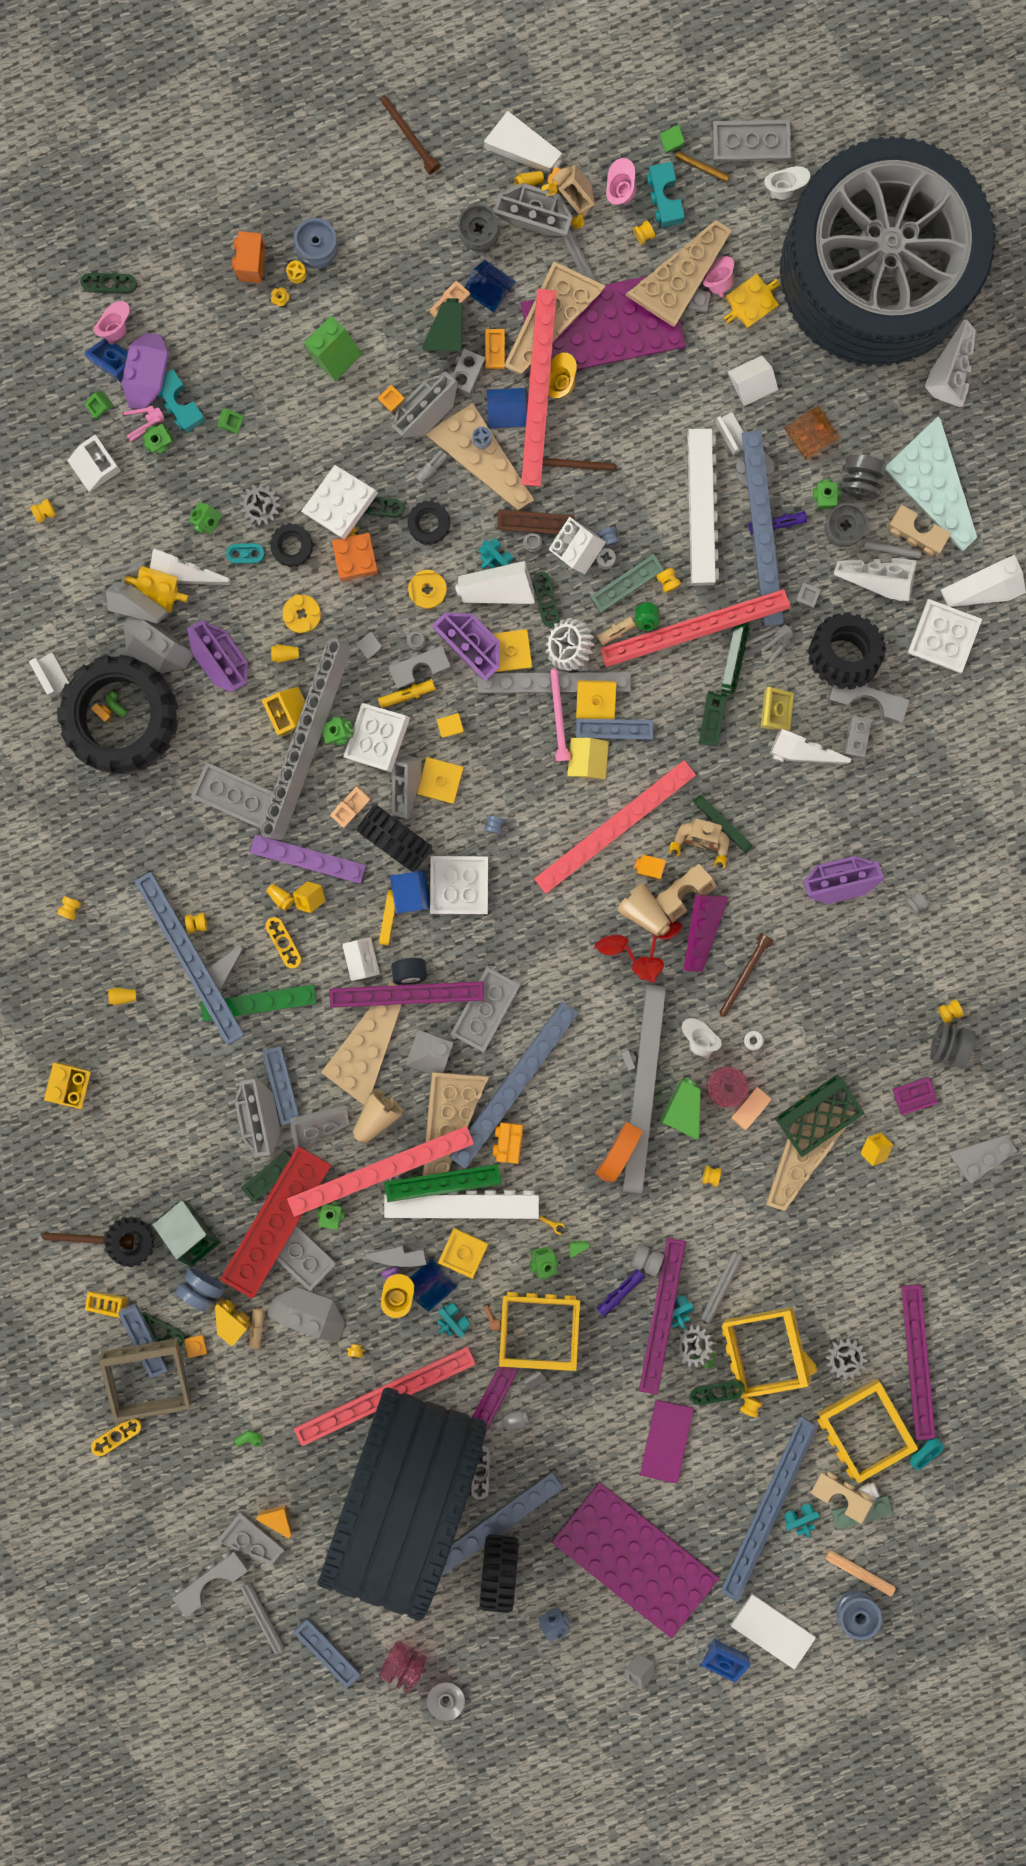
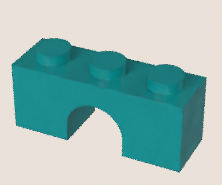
M672 161L649 166L646 181L648 186L651 185L653 191L650 193L652 204H656L657 211H654L656 223L660 222L661 228L682 224L685 216L681 199L669 200L663 193L666 188L673 187L676 183Z
M171 369L165 373L162 390L158 396L159 398L164 397L167 403L164 406L169 414H175L177 419L174 422L180 431L184 429L188 433L206 422L194 401L187 405L177 404V396L185 390V387L175 371Z

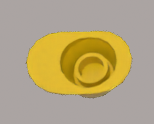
M560 353L551 361L548 396L552 398H561L569 395L575 388L577 364L571 354Z
M395 1274L385 1281L381 1297V1308L389 1317H403L411 1308L414 1284L408 1276Z

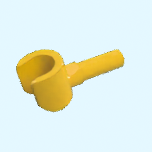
M543 1216L539 1218V1220L551 1226L556 1234H562L556 1231L558 1225L565 1228L562 1222H553Z

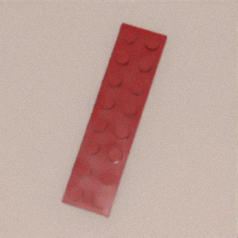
M299 1145L297 1146L221 1276L220 1280L252 1299L255 1297L303 1215L302 1213L294 1217L287 1198L319 1186L331 1164Z

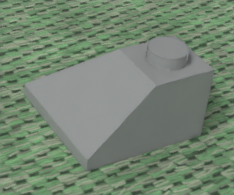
M417 1030L405 1066L431 1074V1072L443 1073L454 1042Z

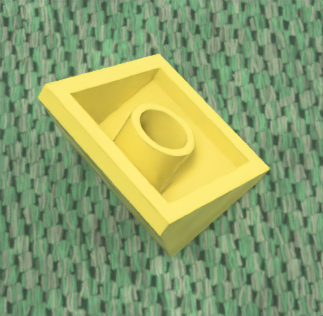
M773 687L765 689L760 728L790 731L794 693Z
M571 738V760L568 763L567 776L605 780L609 741L594 738Z

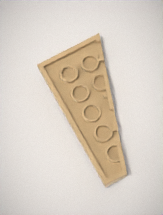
M715 220L692 241L688 242L681 250L654 270L653 273L643 279L636 287L627 292L625 296L674 327L732 230Z
M553 262L541 289L557 291L553 342L606 288L605 285L556 262ZM536 299L504 365V368L521 376L531 366Z
M473 403L432 428L425 435L514 509L521 510L534 502L526 486L521 485V478L492 433L491 444L487 448L479 449L473 444V431L478 427L488 428Z
M390 981L387 986H393L396 984ZM402 1004L371 1006L321 1072L364 1106L370 1093L373 1091Z
M431 1072L425 1142L465 1126L468 1127L489 1076ZM451 1154L423 1164L422 1176L448 1172L452 1163V1159L449 1157Z
M822 1102L819 1111L829 1112L830 1104ZM834 1106L832 1113L842 1114L843 1108ZM846 1110L845 1115L852 1116L855 1112ZM808 1112L805 1114L803 1122L813 1123L815 1113ZM818 1114L817 1124L826 1125L828 1115ZM832 1116L830 1126L837 1127L840 1124L841 1117ZM792 1123L789 1133L797 1134L799 1124ZM803 1125L801 1135L810 1136L812 1126ZM816 1127L814 1137L821 1138L824 1136L825 1128ZM847 1127L803 1157L799 1155L787 1137L766 1205L785 1211ZM800 1138L799 1147L801 1150L808 1147L810 1139Z

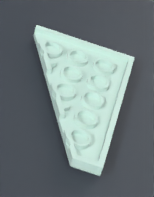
M937 417L886 466L885 472L936 525L951 533L950 540L963 552L977 538L941 419Z

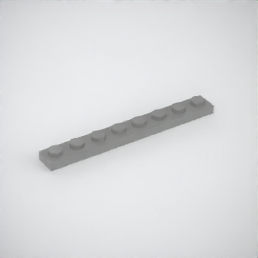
M631 672L558 673L560 693H577L578 680L616 681V692H631ZM494 673L486 681L477 675L478 693H553L551 673Z

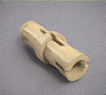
M628 616V618L616 625L612 624L611 628L597 635V638L602 646H604L616 637L619 639L623 633L636 627L632 618Z
M253 1308L252 1323L249 1326L251 1331L249 1348H261L262 1332L265 1330L263 1326L265 1309Z

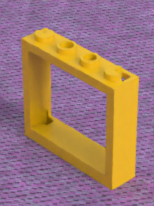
M507 1292V1295H503L499 1367L576 1371L580 1300H576V1296L565 1295L564 1299H559L554 1294H545V1298L538 1297L536 1293H526V1297L518 1296V1292ZM508 1302L572 1305L573 1320L570 1361L505 1358Z
M793 1307L730 1318L723 1322L722 1335L726 1337L728 1343L726 1344V1352L728 1356H731V1372L745 1386V1392L740 1396L741 1398L809 1386L811 1380ZM783 1316L798 1378L748 1387L733 1325Z
M878 1379L818 1412L820 1418L817 1421L822 1430L827 1429L830 1435L826 1437L832 1447L836 1445L839 1452L836 1454L841 1463L846 1462L848 1466L846 1472L850 1479L853 1480L855 1478L858 1484L918 1450ZM876 1391L906 1446L858 1473L828 1418Z

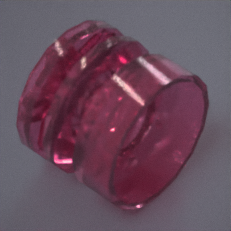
M729 1066L717 1067L711 1071L705 1085L709 1098L714 1103L725 1108H732L741 1104L745 1100L749 1089L747 1079L743 1073ZM725 1083L732 1084L730 1092L728 1090L724 1092L725 1087L723 1085Z
M397 1641L388 1654L378 1678L388 1684L395 1677L398 1678L396 1688L400 1689L405 1682L403 1692L408 1694L419 1681L427 1656L421 1654L416 1661L418 1651H414L408 1657L409 1646Z

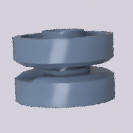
M310 218L298 225L294 235L298 259L304 265L316 269L326 267L333 262L337 254V238L331 224L321 218Z
M191 1267L184 1276L187 1282L180 1283L175 1292L183 1301L205 1313H212L217 1305L215 1299L221 1298L226 1288L215 1278Z
M850 1591L843 1595L837 1603V1620L845 1634L852 1639H869L880 1629L882 1623L881 1611L872 1596L866 1592Z

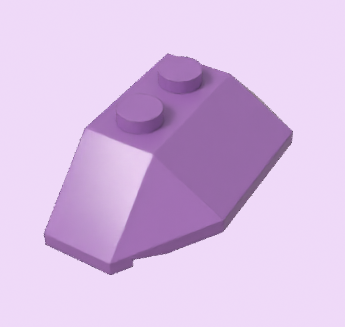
M144 333L129 346L122 386L128 407L131 409L149 407V404L155 400L162 390L169 350L161 334Z
M445 612L432 625L444 642L484 681L499 669L500 641L473 614Z
M205 620L188 627L187 631L192 654L214 685L233 692L247 684L248 662L225 630L208 624Z
M853 856L817 865L803 882L810 899L831 904L866 895L884 880V876L878 862H871L867 859Z

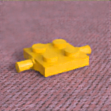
M756 273L726 295L725 298L732 310L723 317L726 323L729 324V322L737 317L748 329L778 307L779 304L772 295V291L780 286L778 280L775 279L767 285Z
M144 566L140 567L137 579L128 575L125 576L124 583L135 586L136 589L160 605L168 613L172 612L175 600L188 602L189 595L178 592V577Z

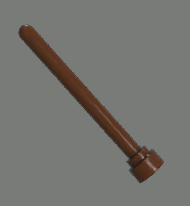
M381 96L380 101L423 159L424 169L429 175L436 172L441 167L439 161L433 158V156H429L387 96Z
M543 458L542 466L615 471L617 468L615 463Z
M762 933L758 936L757 948L720 1010L722 1017L728 1014L764 949L772 945L773 939Z
M47 1232L42 1234L43 1240L103 1244V1240L106 1238V1236ZM134 1234L121 1236L119 1240L120 1247L133 1250Z

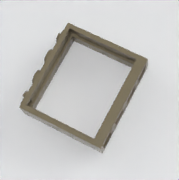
M178 1338L101 1351L99 1362L114 1422L123 1420L126 1422L134 1418L144 1419L151 1415H165L168 1412H182V1410L190 1409L192 1399ZM174 1354L183 1396L126 1406L120 1405L111 1365Z

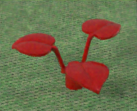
M670 921V930L664 936L661 934L653 936L650 958L643 956L636 961L629 946L626 945L628 938L622 935L604 937L595 944L594 949L605 955H616L624 949L627 950L633 961L631 965L632 971L640 979L654 983L664 968V962L654 957L656 939L659 937L666 940L674 937L682 929V923L677 921L672 923Z

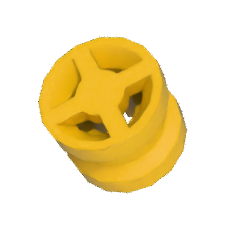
M647 220L641 226L633 227L634 235L641 245L645 244L646 240L656 237L651 224Z
M292 261L288 264L286 272L289 280L294 284L302 283L306 279L307 274L302 262Z
M706 1165L702 1184L710 1183L717 1187L721 1176V1168L713 1169Z
M753 1397L744 1398V1405L739 1410L751 1417L757 1418L758 1409L762 1407L763 1403Z

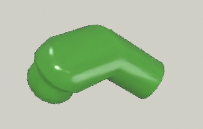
M111 690L109 694H106L105 699L109 708L123 718L128 710L116 701L119 695Z
M249 1430L234 1438V1442L237 1447L246 1442L253 1444L254 1447H260L263 1444V1437L259 1433Z

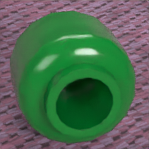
M644 602L637 606L635 610V624L639 629L651 631L658 627L660 624V610L658 606L650 602Z

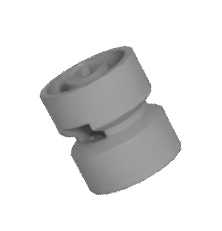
M638 1244L631 1259L630 1267L639 1271L645 1269L646 1274L655 1277L661 1267L664 1254L655 1250L650 1252L648 1247Z

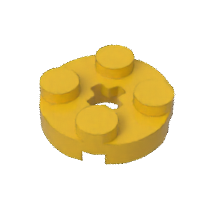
M422 570L416 573L410 581L408 592L416 606L423 609H433L443 603L447 587L445 580L433 570ZM427 584L430 588H433V591H430L428 595H426V592H422V589Z
M294 595L283 607V620L286 626L295 633H307L314 630L320 623V608L317 602L310 596ZM305 609L307 617L298 619L297 611Z

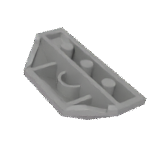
M524 183L499 193L493 211L498 217L511 225L546 236H567L572 220V215L559 194L546 197L548 194L547 190L542 191L540 188Z
M447 372L425 380L398 407L391 427L403 438L426 435L453 408L458 382Z
M128 616L123 624L126 652L136 659L147 663L159 673L186 669L194 658L189 647L156 623Z
M257 1078L240 1081V1087L235 1098V1106L242 1139L249 1149L253 1151L255 1157L271 1155L281 1133L274 1095Z
M295 1287L273 1297L267 1313L268 1317L281 1325L319 1339L339 1342L345 1326V1321L333 1299L300 1287Z

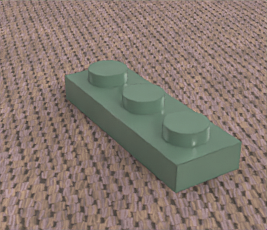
M887 1494L876 1498L875 1504L865 1522L893 1515ZM848 1505L831 1509L837 1530L860 1524L845 1515Z

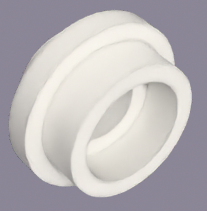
M748 1032L744 1037V1044L750 1050H758L763 1045V1037L759 1032ZM752 1037H756V1044L750 1043Z

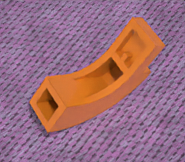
M626 1122L620 1129L610 1151L597 1168L595 1174L603 1181L615 1182L635 1149L643 1131Z

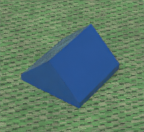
M102 339L85 352L89 362L120 383L122 382L128 351L116 343L111 345L107 340Z
M525 388L487 390L489 429L526 426Z
M415 871L390 876L396 914L430 909L426 871Z
M713 1639L701 1663V1666L733 1682H736L751 1665L748 1655L716 1639Z

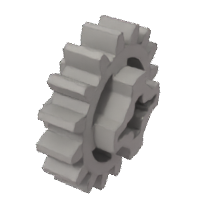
M262 484L259 485V488L252 485L253 490L250 491L246 488L247 495H241L244 502H239V505L244 508L240 512L241 514H246L244 516L246 521L251 519V525L257 522L258 526L261 527L262 522H264L268 526L269 520L275 522L274 515H280L277 509H281L282 506L277 502L281 499L280 497H275L277 494L275 490L270 492L271 488L269 485L265 489ZM260 493L267 494L270 497L265 498L261 496ZM253 496L254 498L252 502L248 504L250 498ZM258 498L263 503V512L258 507ZM273 507L271 512L267 514L269 508ZM257 513L261 517H255L252 514Z
M690 1325V1329L686 1328L684 1333L678 1334L680 1340H675V1342L679 1344V1347H676L675 1350L680 1351L677 1357L683 1358V1364H688V1367L695 1366L700 1368L701 1365H708L707 1359L713 1360L711 1353H716V1350L712 1349L716 1342L711 1341L714 1335H708L709 1329H703V1326L696 1327L695 1325ZM697 1355L701 1356L699 1359H693L694 1357L696 1358Z
M846 1337L845 1341L838 1338L839 1343L837 1344L832 1341L834 1347H827L830 1354L825 1355V1358L829 1359L826 1365L832 1366L829 1371L831 1373L836 1371L835 1376L839 1378L842 1375L844 1380L847 1379V1376L854 1379L855 1373L860 1376L859 1370L866 1369L862 1364L868 1362L863 1357L867 1352L861 1351L863 1348L862 1344L857 1345L856 1339L850 1342L849 1337ZM847 1346L846 1349L838 1350L841 1347ZM855 1350L858 1352V1360H856L854 1356L856 1353ZM841 1356H845V1357L849 1356V1358H850L852 1361L846 1360V1361L844 1362V1360L841 1358ZM834 1357L838 1359L837 1367L834 1364Z

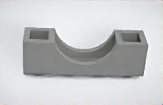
M867 683L862 687L856 686L855 689L850 690L848 687L838 689V686L833 685L827 702L846 707L855 698H869L879 706L882 719L898 724L904 721L910 701L905 699V695L899 693L892 695L888 694L887 690L883 688H869Z
M228 1549L221 1555L222 1559L218 1562L212 1561L205 1567L206 1571L202 1574L197 1572L190 1578V1583L186 1586L183 1583L174 1590L176 1593L172 1599L185 1617L202 1606L204 1601L203 1586L208 1581L215 1578H224L233 1583L249 1570L250 1565L239 1551Z

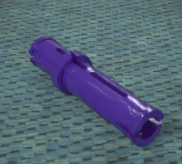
M803 511L790 515L785 513L783 516L772 518V523H776L772 525L773 530L785 527L789 529L791 526L807 523L806 512ZM794 518H795L794 521H789V522H785V523H780V521H785V520H790V519H794ZM748 523L750 535H753L752 523Z
M636 1269L612 1294L609 1293L607 1295L608 1298L596 1309L603 1317H606L646 1277L641 1271Z

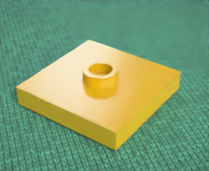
M527 629L493 634L500 641L499 669L495 673L532 668Z
M578 680L576 719H615L616 681Z
M426 757L417 795L454 804L464 767Z
M453 1228L438 1263L473 1279L489 1243L457 1228Z

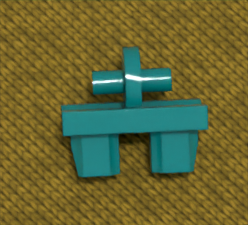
M496 538L489 542L485 540L478 550L482 554L479 558L484 562L481 565L483 570L487 567L492 569L509 565L514 559L509 552H505L502 556L497 550L500 549L501 543Z
M682 1295L676 1298L678 1308L673 1312L672 1321L677 1320L672 1322L671 1325L673 1328L680 1325L682 1330L686 1329L684 1323L690 1321L688 1315L683 1318L681 1317L693 1312L694 1308L691 1302L689 1303L685 1296Z
M454 1302L439 1308L438 1313L447 1323L439 1319L437 1323L441 1328L438 1332L439 1334L446 1332L448 1336H451L453 1334L449 1328L451 1327L462 1338L471 1322L465 1315L459 1321L453 1318L460 1310Z
M810 1503L801 1506L804 1514L803 1518L797 1520L794 1510L784 1514L787 1531L802 1526L803 1528L796 1531L798 1536L806 1534L807 1538L811 1537L809 1532L816 1529L813 1523L806 1526V1524L819 1519V1514L815 1512Z

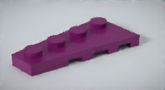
M695 894L684 970L703 972L729 897Z

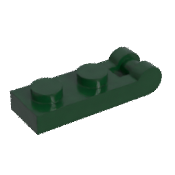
M708 691L699 744L718 746L727 694L721 693L719 695L714 694V691ZM712 701L719 702V707L712 706Z

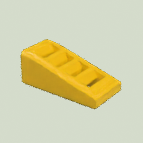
M88 1291L85 1311L120 1318L118 1312L127 1307L128 1297ZM94 1297L97 1298L96 1307H93ZM102 1299H104L103 1308H101ZM110 1301H112L111 1310L108 1309Z

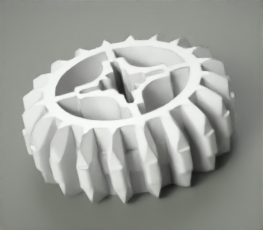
M567 618V620H560V624H554L555 629H549L551 635L546 636L549 642L545 643L548 647L545 652L549 654L548 659L552 661V664L559 669L567 671L579 669V666H585L584 660H590L588 654L593 653L590 650L594 646L591 642L594 637L590 635L592 630L587 628L585 623L577 619Z

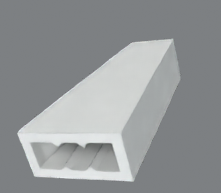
M509 111L505 113L484 140V148L547 174H551L554 167L560 168L562 165V153Z
M525 561L458 576L456 592L458 596L461 595L463 603H535V590Z

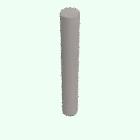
M866 540L863 546L866 549L920 559L922 553L917 550Z

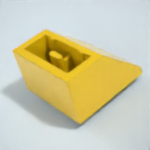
M299 687L278 692L262 700L279 737L296 730L305 704V699Z
M54 1062L44 1100L82 1109L91 1071L62 1062Z
M222 1298L215 1306L217 1335L232 1347L250 1326V1317L243 1311L239 1313L232 1301Z

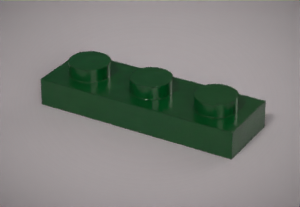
M286 1150L241 1187L252 1202L257 1200L278 1181L291 1158Z

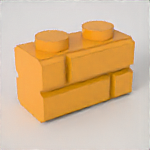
M501 1121L500 1126H496L495 1137H499L498 1145H494L493 1156H496V1161L519 1164L523 1124Z

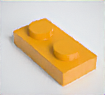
M485 329L486 369H505V329Z

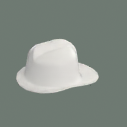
M800 166L773 172L766 176L764 180L765 186L770 190L771 198L786 200L793 196L796 189L805 186L809 182L810 172L808 169Z
M689 1018L682 1023V1032L688 1038L690 1049L694 1054L707 1059L713 1051L721 1048V1039L704 1022Z

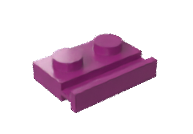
M930 1077L892 1088L900 1115L938 1104Z

